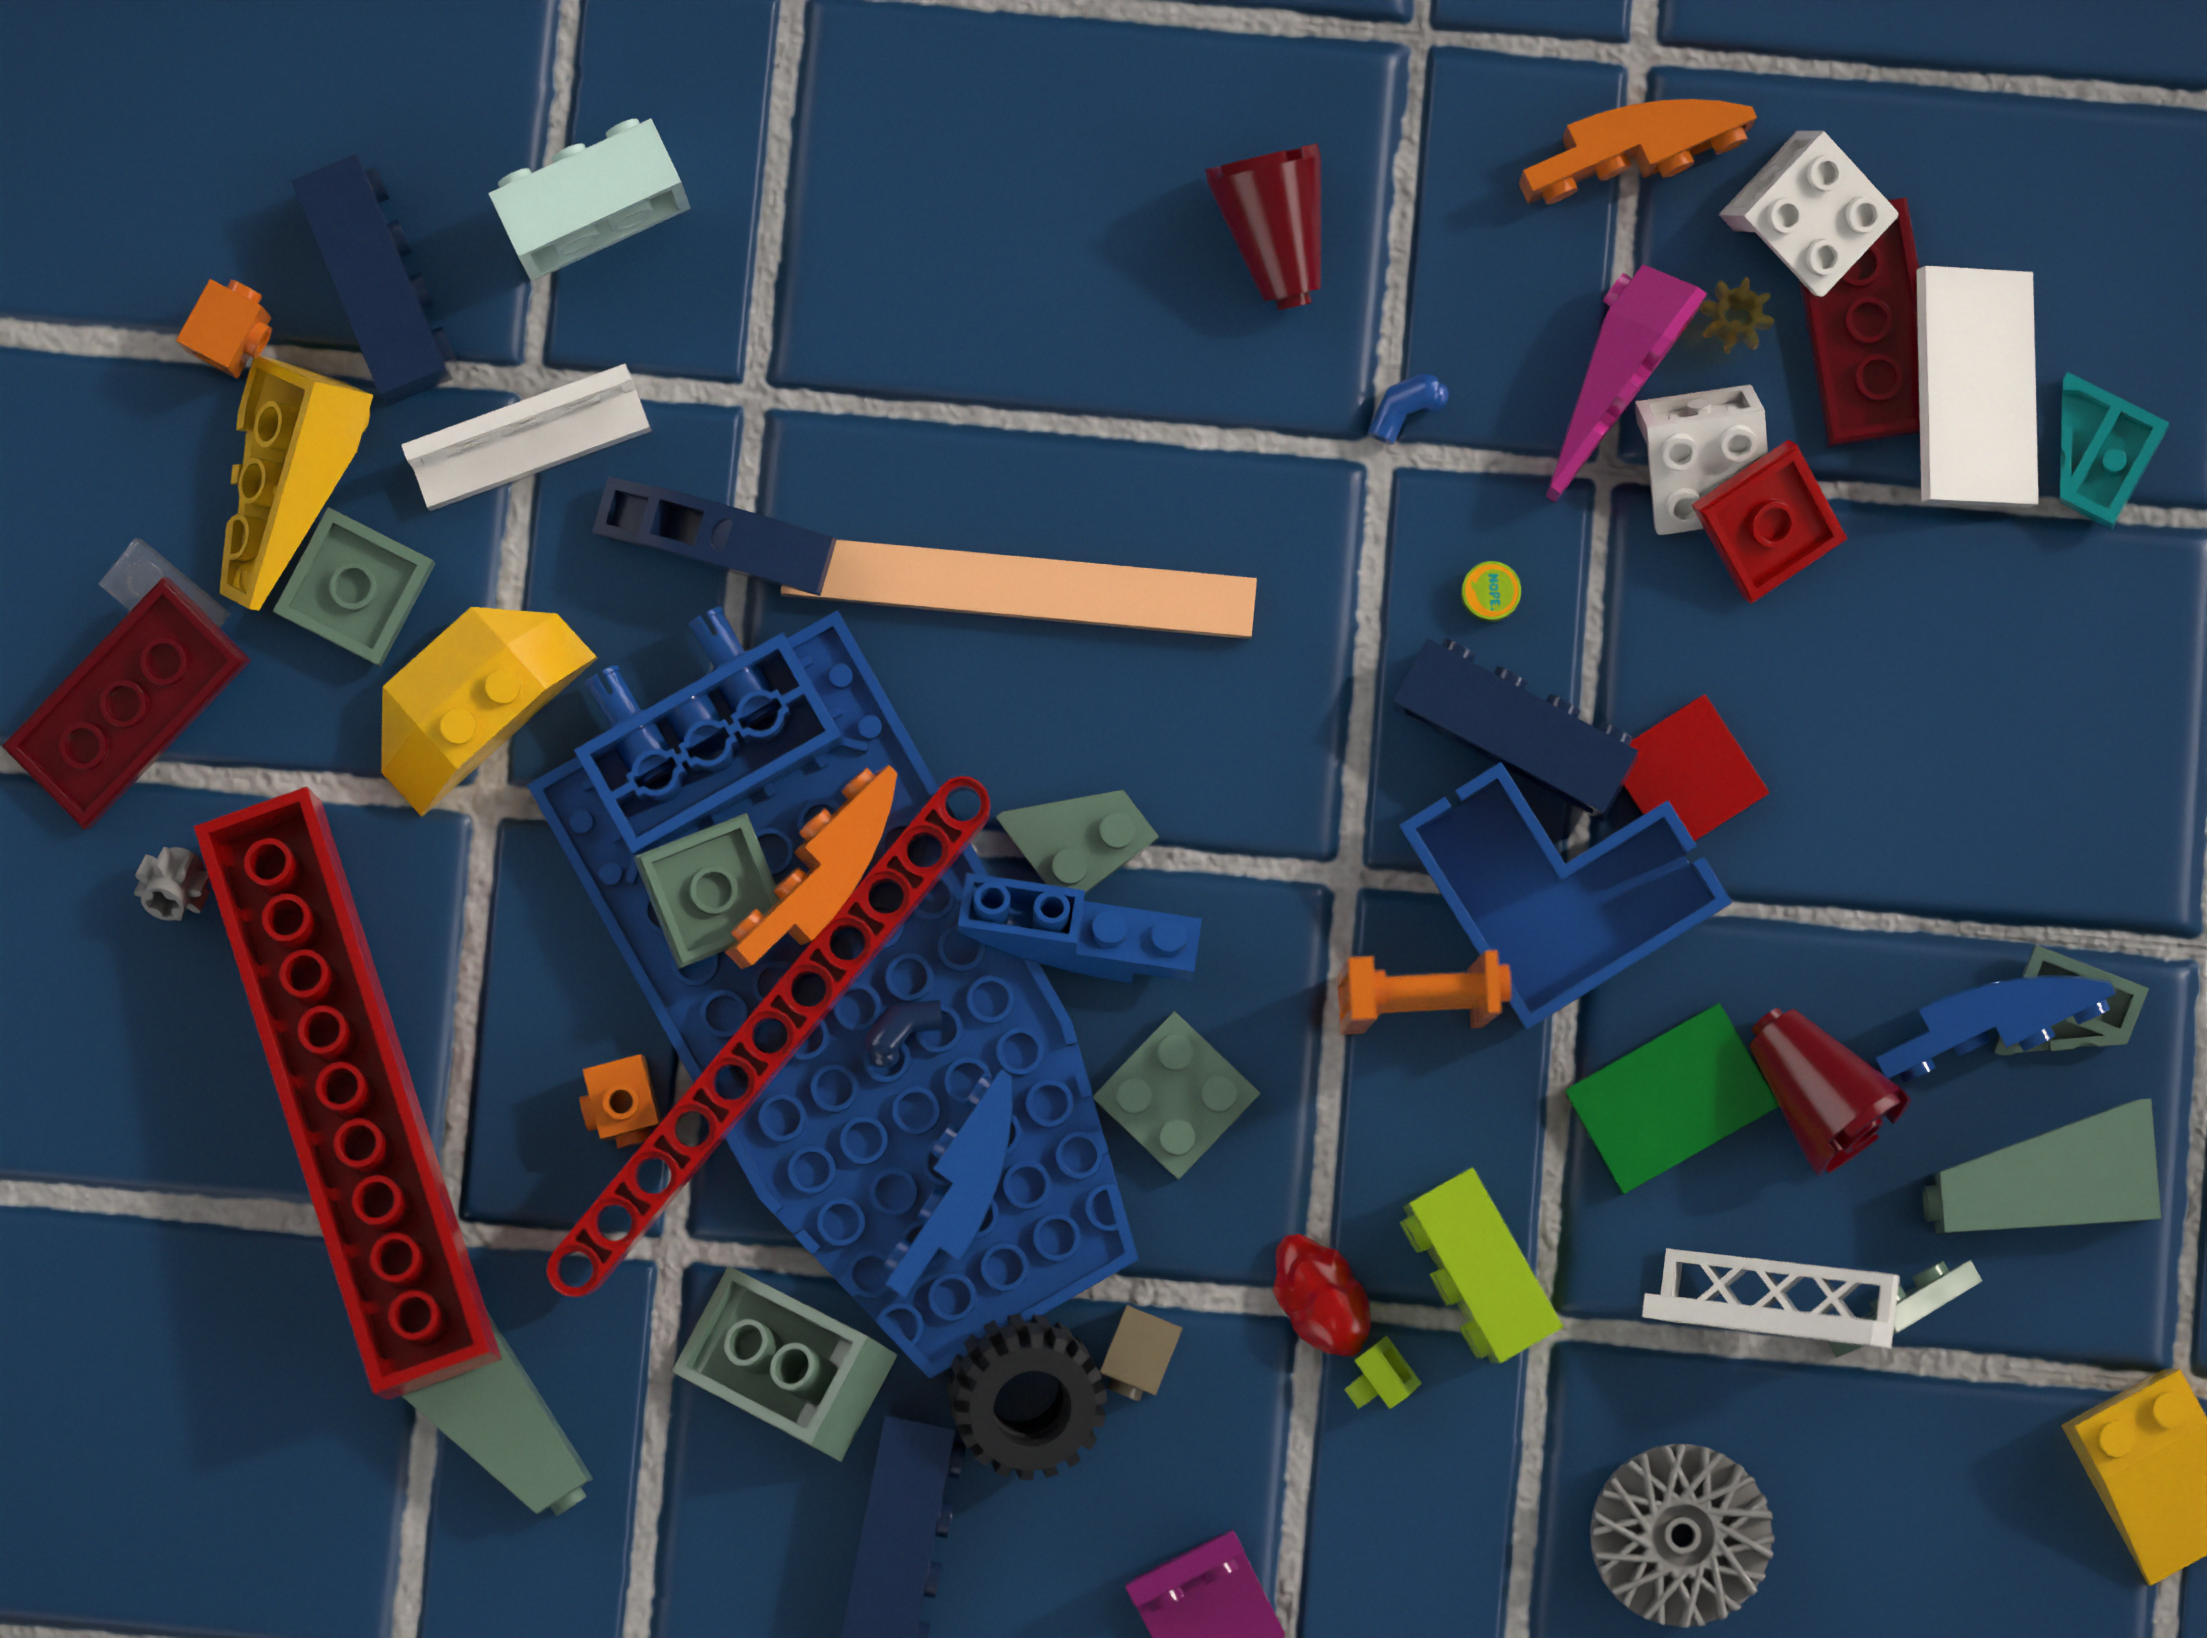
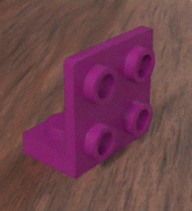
M1232 1528L1125 1582V1587L1152 1638L1285 1637V1632Z

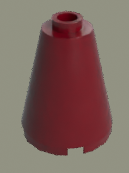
M1318 143L1205 169L1206 182L1263 301L1275 300L1278 310L1312 303L1310 291L1321 289V155Z
M1775 1008L1764 1015L1751 1029L1756 1037L1749 1047L1810 1167L1818 1176H1821L1824 1170L1828 1174L1837 1170L1868 1148L1879 1138L1876 1132L1883 1125L1882 1119L1886 1116L1894 1124L1910 1106L1911 1098L1903 1089L1796 1009L1783 1013L1779 1008Z

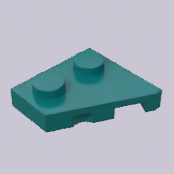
M2067 372L2062 384L2059 503L2113 529L2165 436L2170 422Z

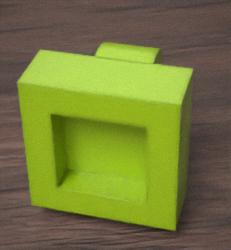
M1386 1335L1354 1360L1364 1374L1355 1379L1344 1390L1358 1409L1377 1395H1380L1388 1408L1391 1409L1412 1394L1422 1383Z

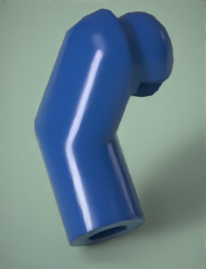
M1420 373L1391 385L1383 396L1367 434L1382 443L1394 445L1408 414L1421 409L1426 412L1437 413L1445 407L1449 398L1447 387L1440 383L1436 376Z

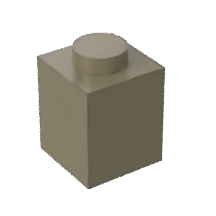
M1127 1305L1100 1370V1373L1110 1377L1106 1388L1139 1402L1144 1391L1156 1395L1183 1328Z

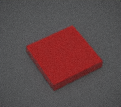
M1789 439L1691 504L1742 598L1750 604L1848 539L1798 445Z
M1706 694L1633 739L1630 744L1631 747L1638 750V760L1623 786L1627 796L1641 817L1668 800L1694 842L1770 793Z

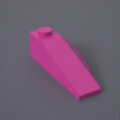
M1644 264L1633 278L1623 272L1603 299V302L1611 308L1602 322L1546 493L1547 498L1556 503L1692 321L1707 295L1706 292L1695 285Z

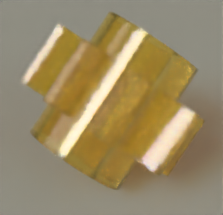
M1747 277L1744 278L1738 288L1729 290L1727 284L1719 281L1714 288L1719 303L1703 301L1699 309L1704 315L1712 316L1711 324L1703 333L1704 338L1712 337L1716 334L1725 341L1723 345L1724 353H1729L1735 343L1743 340L1748 348L1751 350L1755 349L1759 344V339L1754 328L1768 330L1774 324L1773 318L1762 314V307H1764L1771 295L1763 293L1757 296L1753 291L1749 290L1750 280ZM1730 306L1734 311L1745 309L1749 315L1743 324L1738 319L1731 322L1725 319Z

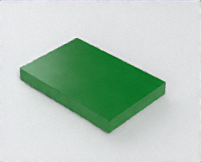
M1720 1002L1563 1091L1622 1195L1779 1107Z

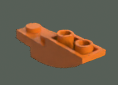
M1699 99L1659 100L1601 112L1567 125L1562 137L1567 151L1524 169L1519 186L1528 204L1544 198L1547 205L1553 204L1574 194L1578 190L1576 183L1597 174L1599 180L1604 181L1623 173L1632 166L1629 161L1632 158H1635L1644 178L1659 171L1662 178H1668L1694 165L1695 162L1692 157L1711 148L1714 149L1716 155H1719L1745 143L1748 140L1745 133L1751 130L1757 116L1751 106Z
M890 765L877 770L874 774L867 767L864 768L841 790L847 800L832 815L823 808L799 831V834L805 841L793 853L810 870L807 873L800 867L793 870L773 890L779 897V900L766 913L762 914L755 908L730 932L737 941L725 953L741 969L752 966L786 932L800 945L811 942L834 918L854 891L873 857L890 812L897 779V772Z

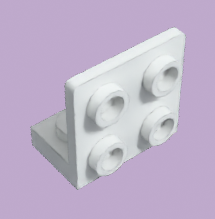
M1796 131L1722 210L1719 216L1733 231L1756 232L1813 295L1824 296L1896 220L1898 211L1825 131Z
M1751 384L1635 401L1637 425L1645 439L1648 450L1653 521L1657 534L1666 535L1704 529L1691 504L1768 453L1765 409Z

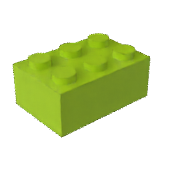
M1473 1167L1402 1206L1408 1217L1399 1223L1416 1253L1427 1249L1438 1269L1429 1274L1446 1306L1457 1302L1467 1320V1323L1460 1326L1459 1329L1476 1358L1480 1357L1482 1359L1487 1356L1491 1363H1502L1564 1328Z

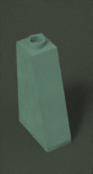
M2138 1099L2126 1102L1930 1174L1931 1185L1924 1186L1922 1193L1924 1217L1926 1222L1934 1221L1935 1234L2161 1219L2151 1099Z
M487 1311L502 1360L401 1396L532 1511L538 1514L551 1507L554 1514L558 1516L587 1497L581 1487L593 1480V1477Z

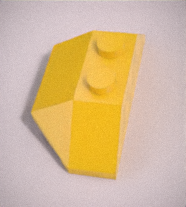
M470 607L383 685L381 773L419 815L423 817L597 660V656L556 613Z

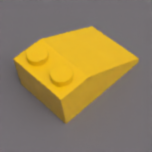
M2164 1369L2061 1425L2149 1586L2207 1556V1417L2181 1369Z

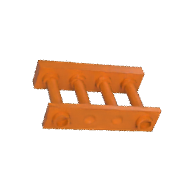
M1497 950L1484 951L1467 969V973L1386 977L1385 971H1374L1372 956L1348 958L1337 975L1340 1035L1364 1034L1377 1019V1016H1380V1013L1470 1009L1471 1028H1483L1501 1013L1500 1002L1511 1001L1509 965H1498Z

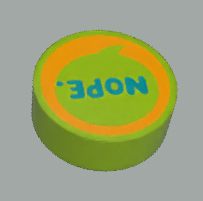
M1496 561L1483 562L1473 567L1466 575L1461 587V599L1466 611L1472 617L1482 622L1494 623L1506 619L1514 612L1521 598V584L1516 573L1507 565Z

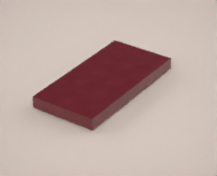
M1907 197L1888 200L1898 211V217L1826 295H1813L1799 280L1828 447L1920 433L1917 269H1919Z
M162 577L14 732L2 747L84 830L91 829L252 660L169 577Z

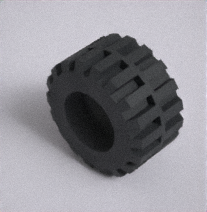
M1020 1314L1007 1315V1326L999 1328L995 1320L983 1325L987 1335L979 1340L975 1335L971 1334L964 1342L968 1352L966 1356L955 1355L951 1364L955 1378H948L947 1392L951 1399V1402L948 1404L966 1447L971 1448L974 1457L983 1466L990 1462L995 1473L1008 1477L1011 1469H1014L1020 1480H1033L1034 1470L1042 1469L1045 1477L1049 1478L1058 1475L1055 1465L1066 1461L1070 1468L1081 1461L1077 1450L1081 1446L1091 1450L1096 1443L1097 1438L1092 1429L1093 1427L1103 1428L1106 1414L1101 1404L1107 1403L1106 1390L1100 1381L1102 1377L1085 1345L1078 1336L1075 1338L1072 1336L1068 1327L1058 1321L1054 1326H1050L1046 1316L1033 1314L1031 1323H1025ZM1041 1371L1058 1378L1059 1389L1057 1396L1050 1408L1039 1417L1029 1421L1014 1422L1003 1419L994 1413L996 1396L1001 1387L1012 1377L1023 1372Z

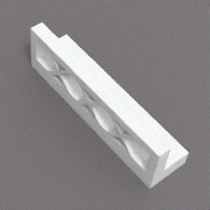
M622 364L401 444L407 462L414 469L426 506L430 511L651 432V428L632 376L626 364Z
M1666 1248L1661 1295L1645 1293L1642 1317L1668 1322L1891 1349L1899 1276ZM1682 1263L1700 1265L1714 1283L1697 1299L1678 1297ZM1715 1267L1730 1268L1732 1270L1722 1277ZM1747 1271H1756L1770 1289V1292L1753 1306L1742 1305L1729 1287ZM1771 1273L1789 1276L1778 1284ZM1804 1277L1814 1278L1828 1297L1810 1313L1800 1312L1786 1294ZM1828 1280L1846 1283L1835 1290ZM1861 1284L1880 1286L1876 1321L1856 1318L1843 1301ZM1722 1294L1728 1303L1713 1300ZM1778 1300L1785 1310L1768 1307ZM1834 1307L1841 1314V1316L1825 1315Z

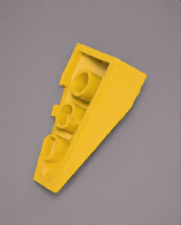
M260 355L256 359L253 358L238 409L236 430L246 432L243 464H234L232 466L231 484L238 486L239 505L238 514L232 516L226 524L220 594L248 609L260 610L355 456L362 433L369 424L370 405L373 394L344 381Z

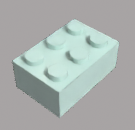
M638 119L621 122L606 132L607 139L587 148L582 143L569 146L552 157L553 164L533 173L529 168L512 172L498 182V189L489 193L531 282L691 209L682 182L652 119L639 123Z

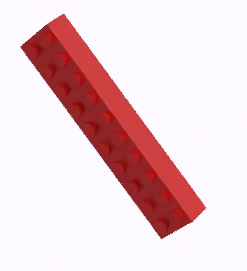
M306 786L193 826L373 1394L390 1400L502 1360L322 801Z

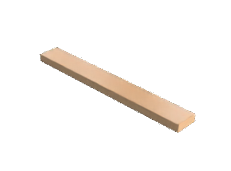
M837 540L821 596L781 586V595L783 597L1251 639L1257 578Z

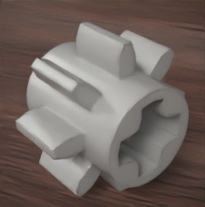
M163 847L158 859L146 854L135 874V877L139 880L134 891L135 896L141 897V903L149 914L161 920L172 921L177 919L182 921L187 909L199 914L210 893L205 888L210 877L208 872L204 871L202 861L193 852L184 848L173 847L168 849Z

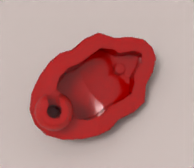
M1302 1234L1285 1236L1276 1249L1275 1263L1277 1274L1272 1292L1279 1306L1289 1316L1294 1331L1309 1345L1327 1354L1345 1357L1358 1354L1366 1342L1371 1325L1369 1299L1364 1287L1355 1280L1349 1263L1339 1250L1322 1246Z

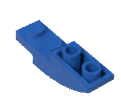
M966 873L957 931L1004 952L1040 964L1088 976L1132 983L1133 973L1193 982L1202 918L1084 901L1085 890Z
M2066 975L2017 977L1981 984L1952 993L1920 1007L1919 1012L1929 1030L1878 1054L1876 1060L1885 1077L1889 1079L1899 1074L1903 1083H1907L1935 1069L1936 1066L1932 1057L1952 1047L1959 1057L1990 1042L1986 1031L1993 1027H1996L2006 1048L2019 1042L2024 1052L2055 1037L2056 1035L2051 1026L2068 1017L2073 1016L2079 1025L2110 1010L2106 999L2115 995L2116 991L2110 980Z
M1002 1069L995 1079L986 1074L981 1077L965 1101V1104L974 1110L961 1129L950 1124L931 1152L932 1155L940 1159L933 1170L953 1184L947 1193L938 1187L933 1191L917 1215V1218L926 1224L913 1243L903 1237L883 1266L884 1269L892 1273L885 1285L905 1298L909 1296L940 1248L957 1260H962L976 1237L993 1201L1004 1167L1013 1109L1012 1077Z

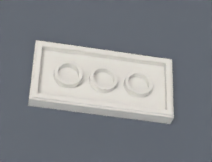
M1924 266L1917 269L1921 503L2032 507L2038 505L2033 272Z

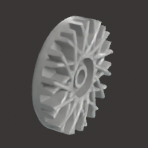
M1690 1444L1662 1445L1643 1451L1630 1458L1611 1475L1603 1486L1596 1500L1591 1518V1550L1597 1570L1605 1585L1628 1609L1648 1620L1663 1625L1679 1627L1703 1626L1705 1623L1716 1619L1722 1620L1727 1617L1728 1613L1740 1609V1605L1749 1596H1753L1757 1592V1585L1765 1579L1766 1574L1764 1572L1768 1560H1772L1773 1557L1771 1544L1774 1543V1535L1771 1531L1770 1519H1773L1771 1511H1768L1766 1506L1767 1499L1759 1491L1755 1484V1479L1748 1475L1741 1465L1730 1460L1724 1454L1702 1446ZM1685 1523L1692 1530V1540L1688 1545L1678 1547L1671 1539V1532L1676 1525Z

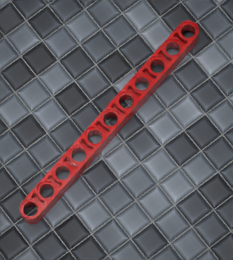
M958 776L949 779L939 788L849 896L834 918L803 951L553 1251L548 1260L547 1275L549 1282L556 1291L565 1296L584 1297L593 1294L605 1283L982 830L990 817L991 804L987 790L979 781L972 777ZM962 790L976 794L981 802L977 815L967 821H957L946 811L949 798L954 793ZM923 836L932 837L942 845V855L939 861L933 866L926 868L916 866L908 857L909 847L912 842ZM884 882H891L900 886L904 893L900 908L889 914L875 911L870 904V895L873 889ZM853 928L864 935V949L855 959L841 960L833 954L832 940L842 929ZM815 974L824 979L826 994L817 1005L811 1007L802 1006L795 1001L793 995L794 985L802 976ZM769 1020L783 1023L788 1033L784 1047L774 1053L760 1051L755 1042V1033L758 1027ZM728 1067H741L747 1073L749 1079L745 1094L734 1100L722 1098L716 1087L719 1074ZM701 1113L709 1122V1135L701 1145L695 1147L686 1146L679 1139L678 1125L687 1114ZM661 1159L670 1169V1182L663 1191L652 1194L645 1191L641 1186L639 1180L640 1170L648 1161ZM619 1205L630 1213L632 1224L629 1233L625 1237L613 1241L604 1235L600 1223L603 1213L608 1208ZM575 1252L585 1254L590 1259L593 1267L592 1276L589 1281L580 1287L569 1285L564 1280L561 1272L564 1260Z

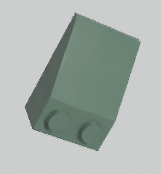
M728 1265L671 1372L841 1462L898 1355L870 1337Z

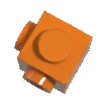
M209 279L179 333L176 342L192 356L238 379L250 356L256 359L265 349L272 332V328L268 326L271 316L259 305L262 296L248 286L231 279L227 287Z
M638 1054L582 1069L589 1095L579 1097L588 1132L598 1129L600 1139L603 1141L615 1139L618 1149L644 1143L651 1135L650 1130L657 1128L662 1122L646 1057Z

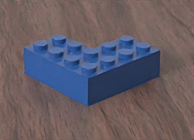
M1502 762L1455 790L1458 799L1462 803L1460 806L1452 810L1448 800L1444 797L1399 825L1479 956L1484 951L1497 950L1498 965H1509L1511 1001L1508 1002L1526 1031L1733 903L1704 856L1692 865L1688 862L1685 855L1693 851L1697 845L1668 800L1566 864Z

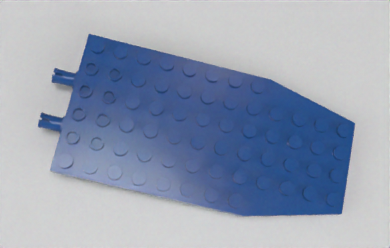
M721 606L707 611L706 613L715 627L717 635L713 636L701 615L692 620L688 627L695 634L714 669L710 674L647 709L641 710L631 690L620 673L621 670L618 665L603 669L602 672L613 690L612 694L608 693L597 673L587 679L584 685L590 690L610 728L605 733L574 749L577 757L527 784L693 1082L698 1079L811 942L800 945L786 932L750 967L741 969L723 951L678 969L634 857L747 813L777 887L797 867H800L805 873L810 870L793 853L805 841L799 834V831L823 808L832 815L847 800L841 790L864 768L867 767L874 774L877 770L890 765L897 772L892 805L881 839L868 867L855 887L856 889L939 790L937 783L838 610L787 639L782 632L748 651L743 650ZM947 803V813L952 818L957 820L949 804ZM923 836L917 838L909 847V860L918 867L926 868L933 866L942 855V845L932 837ZM971 843L725 1137L759 1200L784 1224L794 1237L820 1262L929 1379L951 1368L956 1354L965 1357L968 1352L964 1342L969 1336L973 1334L980 1340L987 1335L983 1325L995 1320L999 1328L1007 1326V1315L1020 1314L1024 1322L1029 1323L1033 1314L1042 1316L1139 1260L1071 1018L1039 963L986 945L957 931L966 873L989 876ZM891 882L877 885L870 895L871 907L883 914L895 912L903 902V890L900 886ZM853 928L840 930L832 940L833 954L841 960L857 958L865 946L864 935ZM815 974L802 976L794 985L793 995L795 1001L802 1006H815L823 1000L826 994L824 979ZM940 1000L943 1030L910 1033L899 1048V1061L892 1067L878 1068L869 1062L868 1052L864 1049L865 1034L887 1007ZM769 1020L758 1027L755 1033V1042L760 1051L774 1053L784 1047L788 1035L784 1024L779 1021ZM732 1066L725 1068L719 1074L716 1083L721 1097L726 1100H734L744 1095L749 1083L747 1073L741 1067ZM1002 1069L1012 1077L1013 1109L1009 1144L1003 1171L993 1201L976 1237L962 1260H957L940 1248L909 1296L905 1298L885 1285L892 1273L884 1269L883 1266L903 1237L911 1243L914 1242L926 1224L917 1218V1215L933 1191L938 1187L947 1193L953 1184L933 1170L940 1159L932 1155L931 1152L950 1124L961 1129L974 1109L966 1105L965 1101L981 1077L986 1074L995 1079Z

